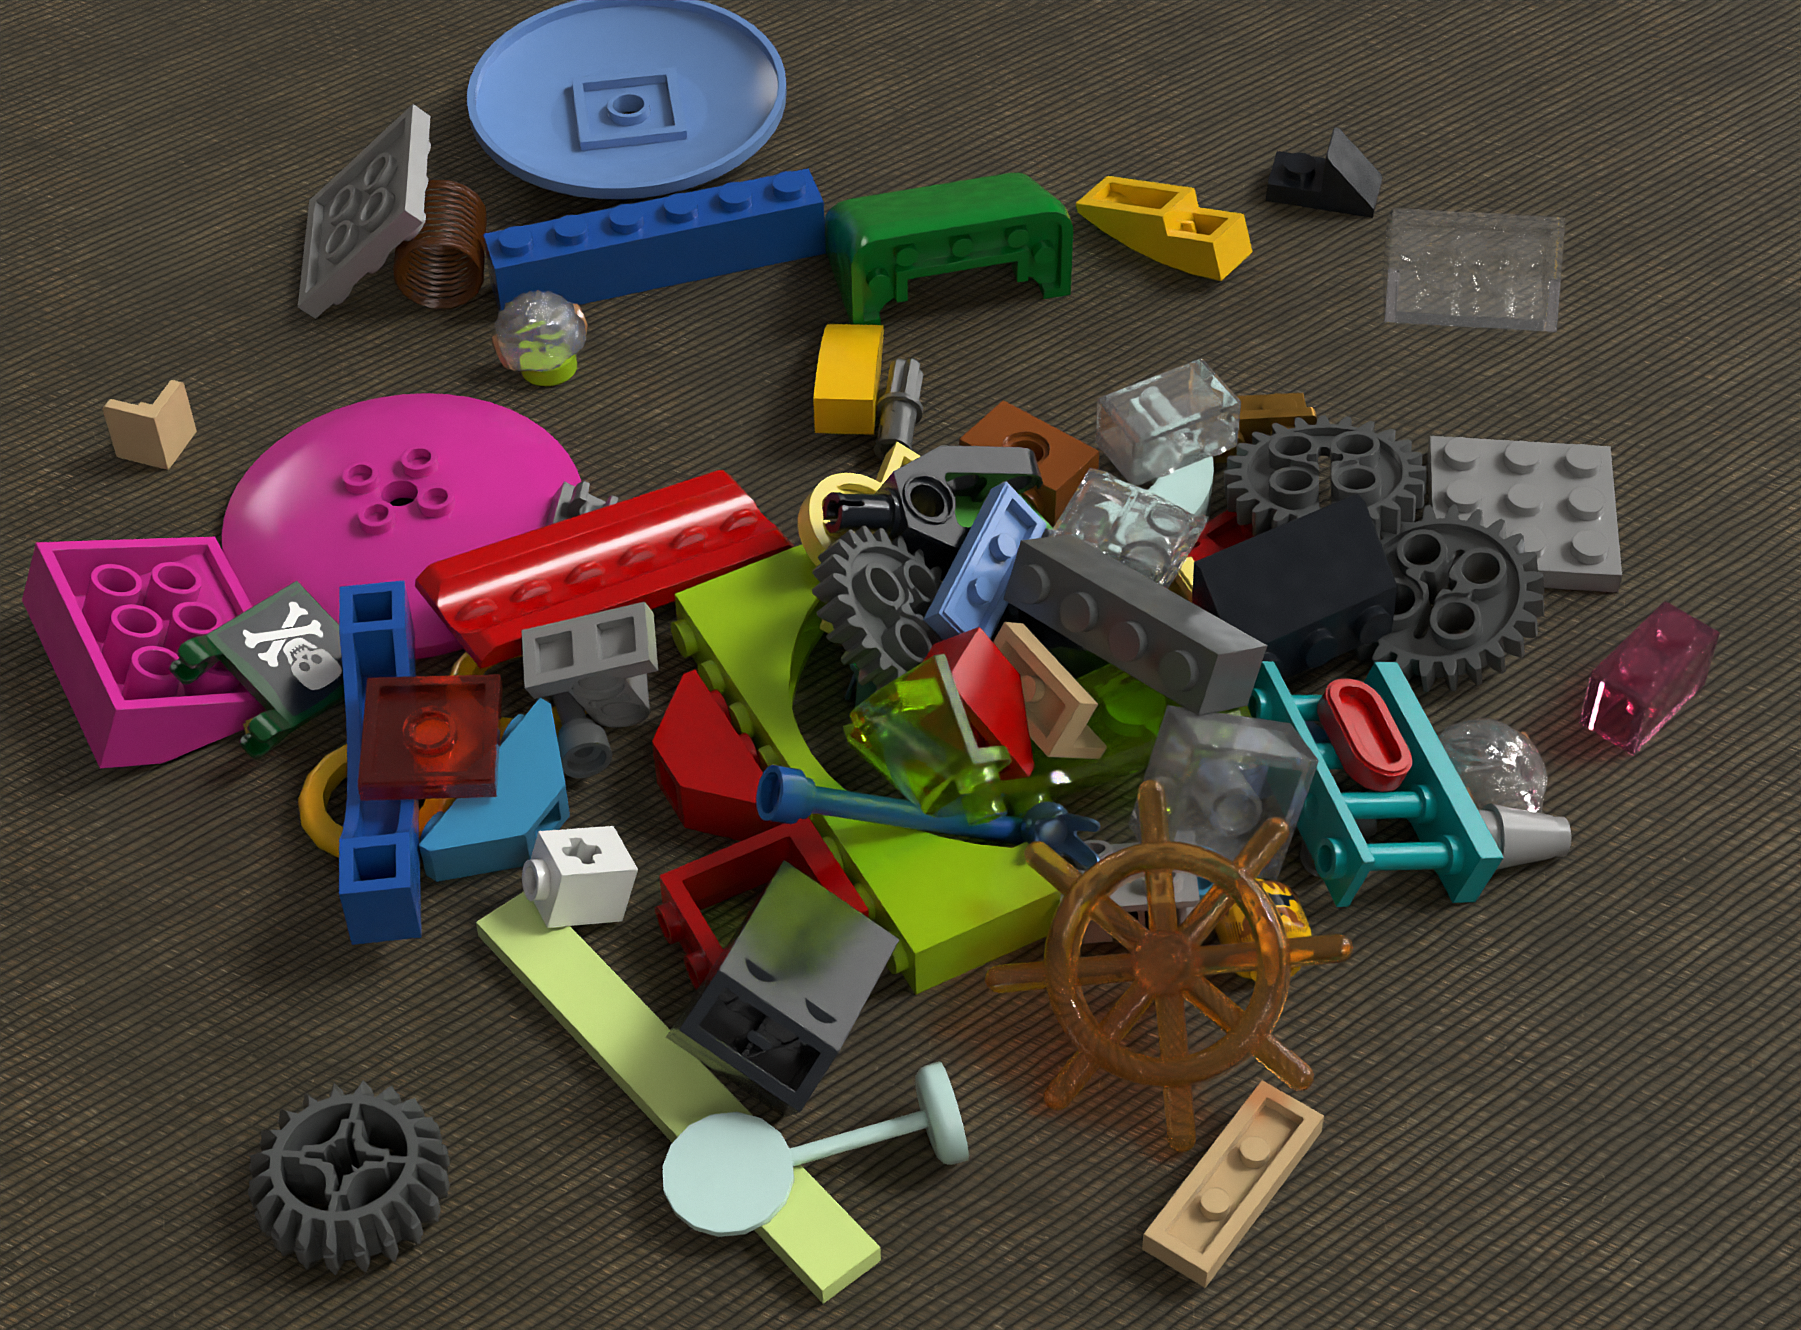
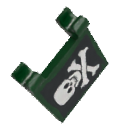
M298 581L278 591L207 635L187 640L181 644L177 651L179 659L173 661L169 667L170 672L182 684L189 685L220 661L267 710L250 721L247 727L249 733L242 736L239 741L240 746L253 759L261 758L290 733L345 698L339 624Z

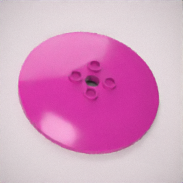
M402 394L357 402L314 418L294 429L266 450L247 470L229 500L222 528V551L252 607L298 581L338 624L339 587L405 580L415 631V659L434 657L464 648L416 589V578L428 565L545 527L553 497L564 481L576 486L581 482L576 466L561 444L544 428L511 409L471 397L450 394ZM399 498L414 499L411 503L404 506H392L390 502Z

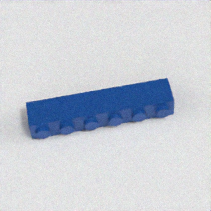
M809 168L797 171H784L777 175L743 182H730L723 186L688 193H676L668 197L634 204H621L614 208L579 215H567L559 219L525 226H512L504 230L483 234L491 287L502 321L571 307L572 304L581 305L826 254L824 201Z

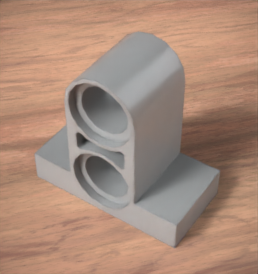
M646 602L522 630L525 689L534 699L569 692L595 722L607 727L633 726L648 718L650 705L647 673L658 671L654 613Z

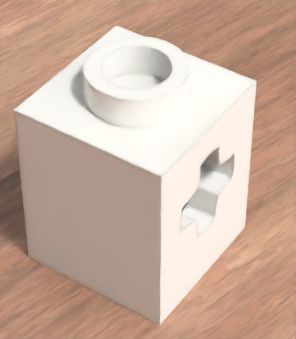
M614 826L538 831L531 860H527L523 866L522 885L525 896L529 901L534 902L547 928L621 922L624 918L638 868Z

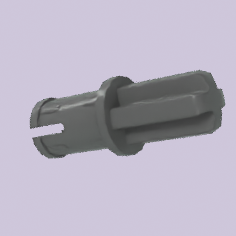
M897 358L892 362L885 395L880 397L877 402V414L880 417L877 440L874 443V453L882 461L886 453L896 442L912 450L915 424L919 423L923 416V406L919 401L923 372L920 370L919 361L914 358H909L908 360Z

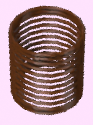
M429 180L425 190V196H427L425 197V202L430 200H446L462 207L447 202L424 203V208L429 206H446L462 213L447 208L424 209L425 213L446 212L460 217L457 218L447 214H426V219L445 218L460 224L447 220H425L424 225L445 224L458 228L461 231L447 226H424L419 232L421 234H418L410 241L403 240L395 247L394 281L402 294L416 304L433 309L454 308L468 303L475 297L484 282L485 243L483 234L486 233L487 226L486 207L478 194L463 184L450 180ZM429 189H449V190H452V191L461 193V194H463V195H460V194H457V193H454V192H451V191H447V190H429ZM428 195H449V196H452V197L461 199L462 201L457 200V199H454V198H451V197H447V196H428ZM427 230H445V231H448V232H451V233H454V234H458V235H460L461 237L456 236V235H453V234H449V233H446V232H424V231H427ZM426 236H444V237H426ZM420 251L426 252V253H429V254H433V255H437V256H440V255H456V256H453V257H435V256L423 254V253H421ZM420 257L426 258V259H430V260H433V261H455V262H452V263H435V262L423 260V259H421ZM419 263L426 264V265H430V266H433V267H454V268H449V269H435V268L423 266V265H421V264H419ZM419 269L426 270V271L433 272V273H454V274L434 275V274H431V273L423 272V271H421V270H419ZM419 275H422V276H425V277H429V278H433V279H452V278H456V279L446 280V281H434V280H430V279H426V278L420 277ZM418 281L425 282V283H429V284H433V285H451V284H455V283H458V284L453 285V286L434 287V286L422 284V283H420V282H418ZM418 287L425 288V289H429V290H433V291H450V290H455V291H453V292H445V293H433V292H430V291H426V290L419 289ZM417 293H421V294L428 295V296H432V297H449V296H454V295H457V294H460V295L455 296V297H452V298L433 299V298L421 296V295H419V294H417Z

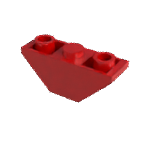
M695 669L684 673L652 740L657 784L683 826L688 829L743 841L784 824L765 821L758 814L756 795L758 784L763 774L760 769L759 756L749 735L746 732L737 734L731 725L730 712L722 694L717 689L709 691Z

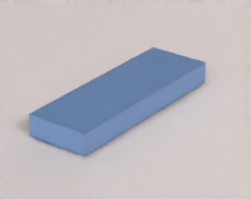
M1007 482L990 490L923 619L943 640L980 627L991 639L1008 605V602L1003 599L1021 540L1041 538L1047 526L1045 521Z

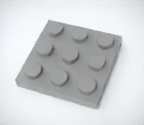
M414 104L309 200L298 308L315 319L332 304H341L348 297L357 281L368 272L372 274L378 271L385 263L389 253L403 240L410 241L415 238L425 223V190L429 181L426 176L427 159L431 148V143L429 142L430 115Z
M1430 436L1427 452L1429 505L1434 510L1436 518H1445L1451 505H1457L1459 519L1465 521L1468 520L1473 512L1480 509L1483 512L1484 527L1487 528L1495 521L1503 519L1506 524L1507 538L1519 533L1524 536L1525 552H1535L1537 555L1538 572L1543 573L1544 588L1618 592L1622 578L1611 446ZM1460 555V556H1457V557L1455 558L1454 562L1452 563V565H1451V567H1450V570H1451L1453 564H1454V566H1455L1457 560L1461 557V555ZM1482 579L1477 580L1473 583L1484 584L1489 583L1492 580Z

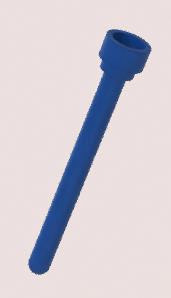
M771 765L763 772L757 788V810L759 816L765 821L794 824L799 819L808 818L812 813L1017 845L1024 843L1021 834L1023 818L820 787L815 785L813 779L807 778L800 769Z

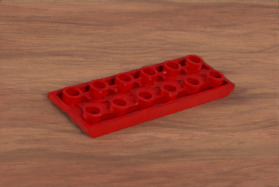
M717 470L428 565L416 578L415 587L476 665L483 669L523 655L522 630L641 602H646L650 609H654L674 602L675 593L795 546L774 523L770 522L761 513L752 498L731 475L724 470Z

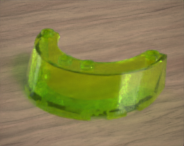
M942 654L934 655L861 702L850 713L853 723L843 726V731L849 747L925 815L948 818L965 814L969 826H975L999 819L1006 815L1009 809H1013L1016 818H1024L1028 810L1036 804L1053 802V798L1118 779L1191 750L1195 757L1214 753L1232 744L1229 733L1253 722L1248 706L1198 716L1110 663L1075 679L1098 703L1087 725L1107 746L1100 759L1048 757L1030 738L1035 766L1031 775L1022 779L1000 780L998 772L1012 761L1008 749L1005 746L978 749L946 656Z

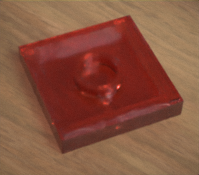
M501 675L367 678L358 791L361 801L497 797L503 691Z

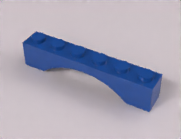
M405 580L339 587V635L347 730V800L343 831L339 838V896L352 945L421 938L415 631Z

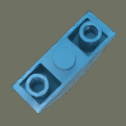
M539 698L526 715L519 714L513 718L502 735L500 747L486 764L479 762L469 771L463 781L461 794L446 812H437L427 822L420 836L419 848L425 873L428 877L438 882L522 867L527 860H531L538 831L559 830L569 818L570 812L552 707L549 702Z

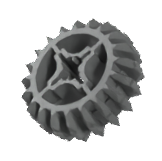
M363 1080L355 1093L344 1095L343 1090L333 1083L329 1094L330 1098L318 1102L305 1092L302 1103L304 1110L297 1114L280 1109L278 1119L280 1130H262L260 1141L262 1152L250 1155L251 1163L249 1169L253 1179L248 1181L250 1186L248 1188V1195L252 1207L257 1209L255 1217L258 1226L262 1232H265L267 1237L271 1236L274 1247L283 1256L295 1252L298 1262L302 1263L306 1270L324 1258L326 1268L336 1276L346 1260L355 1259L357 1267L366 1273L371 1261L370 1256L381 1252L384 1256L396 1262L397 1254L399 1253L397 1243L405 1240L420 1245L421 1236L423 1235L421 1223L438 1222L439 1213L441 1212L439 1200L448 1197L450 1183L447 1172L450 1159L446 1145H442L438 1124L434 1122L432 1117H425L422 1106L417 1103L415 1098L401 1102L400 1094L396 1093L392 1085L374 1097L372 1088ZM370 1143L390 1148L401 1156H390L389 1149L375 1148L370 1146ZM294 1196L310 1197L311 1203L327 1205L329 1207L328 1211L310 1207Z

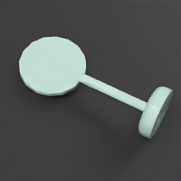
M940 1061L925 1065L918 1070L915 1077V1085L921 1111L790 1149L781 1133L762 1118L740 1112L711 1114L689 1125L671 1144L662 1166L664 1194L675 1215L695 1231L717 1237L747 1234L769 1223L787 1202L794 1183L793 1167L925 1128L931 1146L940 1161L948 1165L969 1160V1152L964 1126L947 1072Z

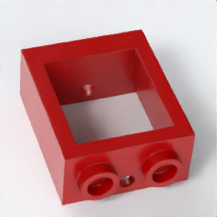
M809 817L799 819L794 824H781L659 875L662 904L655 907L657 922L667 942L670 945L679 942L685 951V968L696 991L723 952V948L700 910L769 882L784 860L869 918V909Z

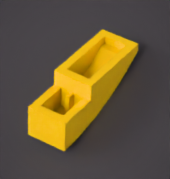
M1106 176L1075 203L1078 213L1106 234L1159 263L1189 274L1222 281L1252 253L1244 214L1199 207L1195 189L1191 187Z
M826 325L819 351L813 397L815 433L874 435L875 414L879 399L884 325Z

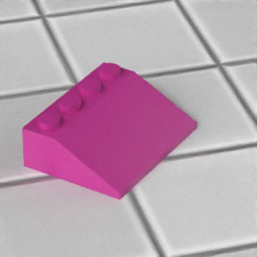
M215 537L36 542L22 602L100 768L165 763L244 730L243 724L246 723V720L267 711L220 661L189 685L182 684L169 670L171 663L179 659L177 651L181 644L193 637L207 635L252 608Z

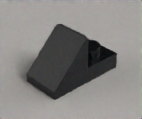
M1334 127L1326 158L1314 157L1305 153L1276 152L1267 183L1266 201L1373 218L1383 176L1338 127Z

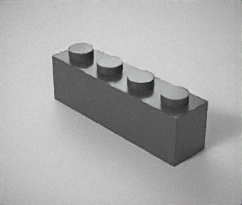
M1072 534L1021 540L1003 600L1198 716L1248 705L1267 645Z

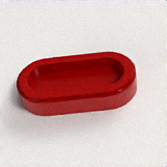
M1337 679L1329 683L1317 704V714L1344 770L1353 780L1368 789L1380 792L1397 789L1412 766V756L1384 700L1372 687L1358 680Z

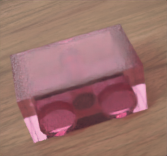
M1664 601L1592 671L1579 723L1634 756L1705 685L1720 632Z

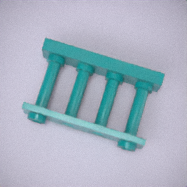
M1262 661L1248 705L1239 707L1242 720L1249 728L1314 860L1316 871L1323 878L1336 907H1349L1370 871L1434 869L1452 903L1476 902L1504 857L1398 663L1375 662L1363 683L1377 691L1384 700L1411 753L1412 766L1401 785L1394 792L1341 793L1329 771L1344 769L1332 743H1315L1304 722L1320 721L1317 714V704L1322 695H1291L1275 663ZM1407 818L1420 842L1367 844L1354 819Z

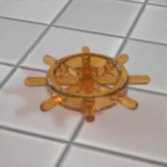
M1150 779L1140 784L1137 792L1141 844L1123 848L1106 856L1083 874L1042 841L1031 842L1026 847L1024 859L1028 866L1064 895L1057 907L1049 926L1045 943L1044 961L993 966L987 971L985 982L989 990L994 993L1047 989L1050 1004L1057 1021L1077 1048V1051L1044 1091V1102L1050 1109L1057 1111L1065 1109L1099 1068L1130 1082L1163 1087L1168 1143L1173 1150L1184 1153L1192 1149L1196 1143L1192 1085L1221 1077L1253 1056L1291 1089L1304 1091L1311 1087L1314 1082V1073L1311 1067L1271 1033L1286 1003L1290 986L1291 967L1345 962L1353 953V944L1343 934L1288 938L1284 923L1275 904L1259 882L1255 880L1290 835V827L1285 819L1272 817L1266 820L1235 859L1231 861L1207 848L1169 840L1165 789L1160 782ZM1173 873L1189 874L1212 882V887L1177 928ZM1141 877L1145 878L1149 930L1109 897L1122 886ZM1236 903L1247 919L1255 941L1200 946ZM1092 919L1131 953L1079 957L1083 936L1090 920ZM1257 970L1254 991L1245 1011L1206 979V975ZM1133 981L1105 1017L1098 1023L1088 1007L1081 986ZM1184 998L1226 1033V1035L1209 1047L1192 1054L1188 1052ZM1154 1001L1156 1003L1160 1058L1141 1054L1120 1043Z

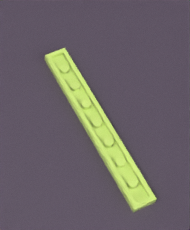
M524 891L476 921L478 936L672 1143L689 1125L711 1114L740 1112L753 1116L699 1059L666 1038L670 1029L570 926L547 928L533 901L527 899ZM801 1165L793 1167L794 1183L786 1204L769 1223L754 1231L824 1304L881 1261L880 1246Z

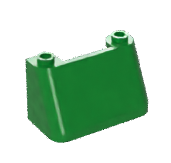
M1006 173L852 198L837 203L830 208L824 218L826 254L851 324L881 325L879 314L888 301L894 297L897 303L908 301V279L1012 262V270L1017 283L1028 281V277L1034 278L1044 299L1071 295L1073 225L1066 207L1031 177L1022 173Z

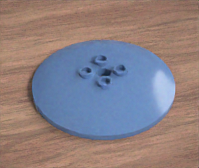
M575 0L540 12L520 22L498 38L485 51L472 72L467 89V108L471 128L483 150L498 165L518 178L544 189L578 197L634 199L665 195L704 184L726 174L748 160L769 140L780 123L786 106L787 88L785 69L774 45L753 24L724 8L700 0ZM629 111L636 112V113H632V114H622V113H624V112H629Z

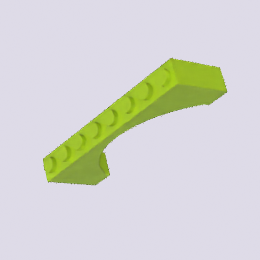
M801 544L675 593L677 621L671 623V633L676 647L684 658L693 657L698 665L699 676L708 690L717 689L722 694L730 712L731 725L737 734L746 732L753 741L759 756L762 772L771 765L800 769L807 778L813 779L816 786L845 790L829 776L812 755L799 732L793 713V700L800 675L811 651L825 632L819 628L822 619L818 617L817 611L826 604L812 594V589L821 583L812 574L813 569L817 566L812 562L803 545ZM812 813L809 816V819L869 909V919L900 939L886 967L892 974L901 972L916 995L1059 931L1061 888L1028 842L1013 848L981 845L940 837L918 829Z

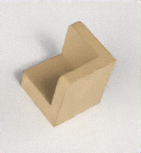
M171 380L153 404L140 402L139 405L109 399L103 407V413L116 457L169 470L197 432L183 382Z

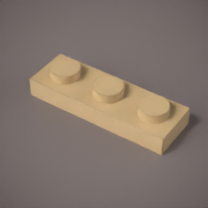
M1262 1080L1145 1231L1142 1250L1206 1288L1320 1135L1324 1115Z

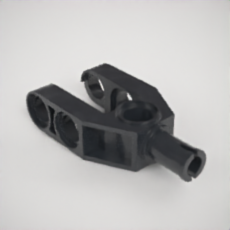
M940 445L893 471L875 494L829 493L824 501L823 520L838 519L837 522H827L825 525L830 533L848 532L849 530L856 532L861 527L866 526L870 532H876L879 528H883L891 542L900 535L904 538L908 553L912 554L917 549H921L924 554L925 566L930 570L935 566H939L942 569L940 580L943 581L971 528L962 527L957 522L954 496H970L972 502H983L992 488L1004 482H1007L1018 494L1032 489L1035 485L1037 489H1040L1043 481L1035 453L1031 449L1022 447ZM1045 528L1041 538L1059 536V534L1054 529Z

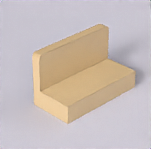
M1004 622L993 643L1021 676L1030 738L1048 757L1100 759L1107 746L1087 725L1098 703L1023 623Z

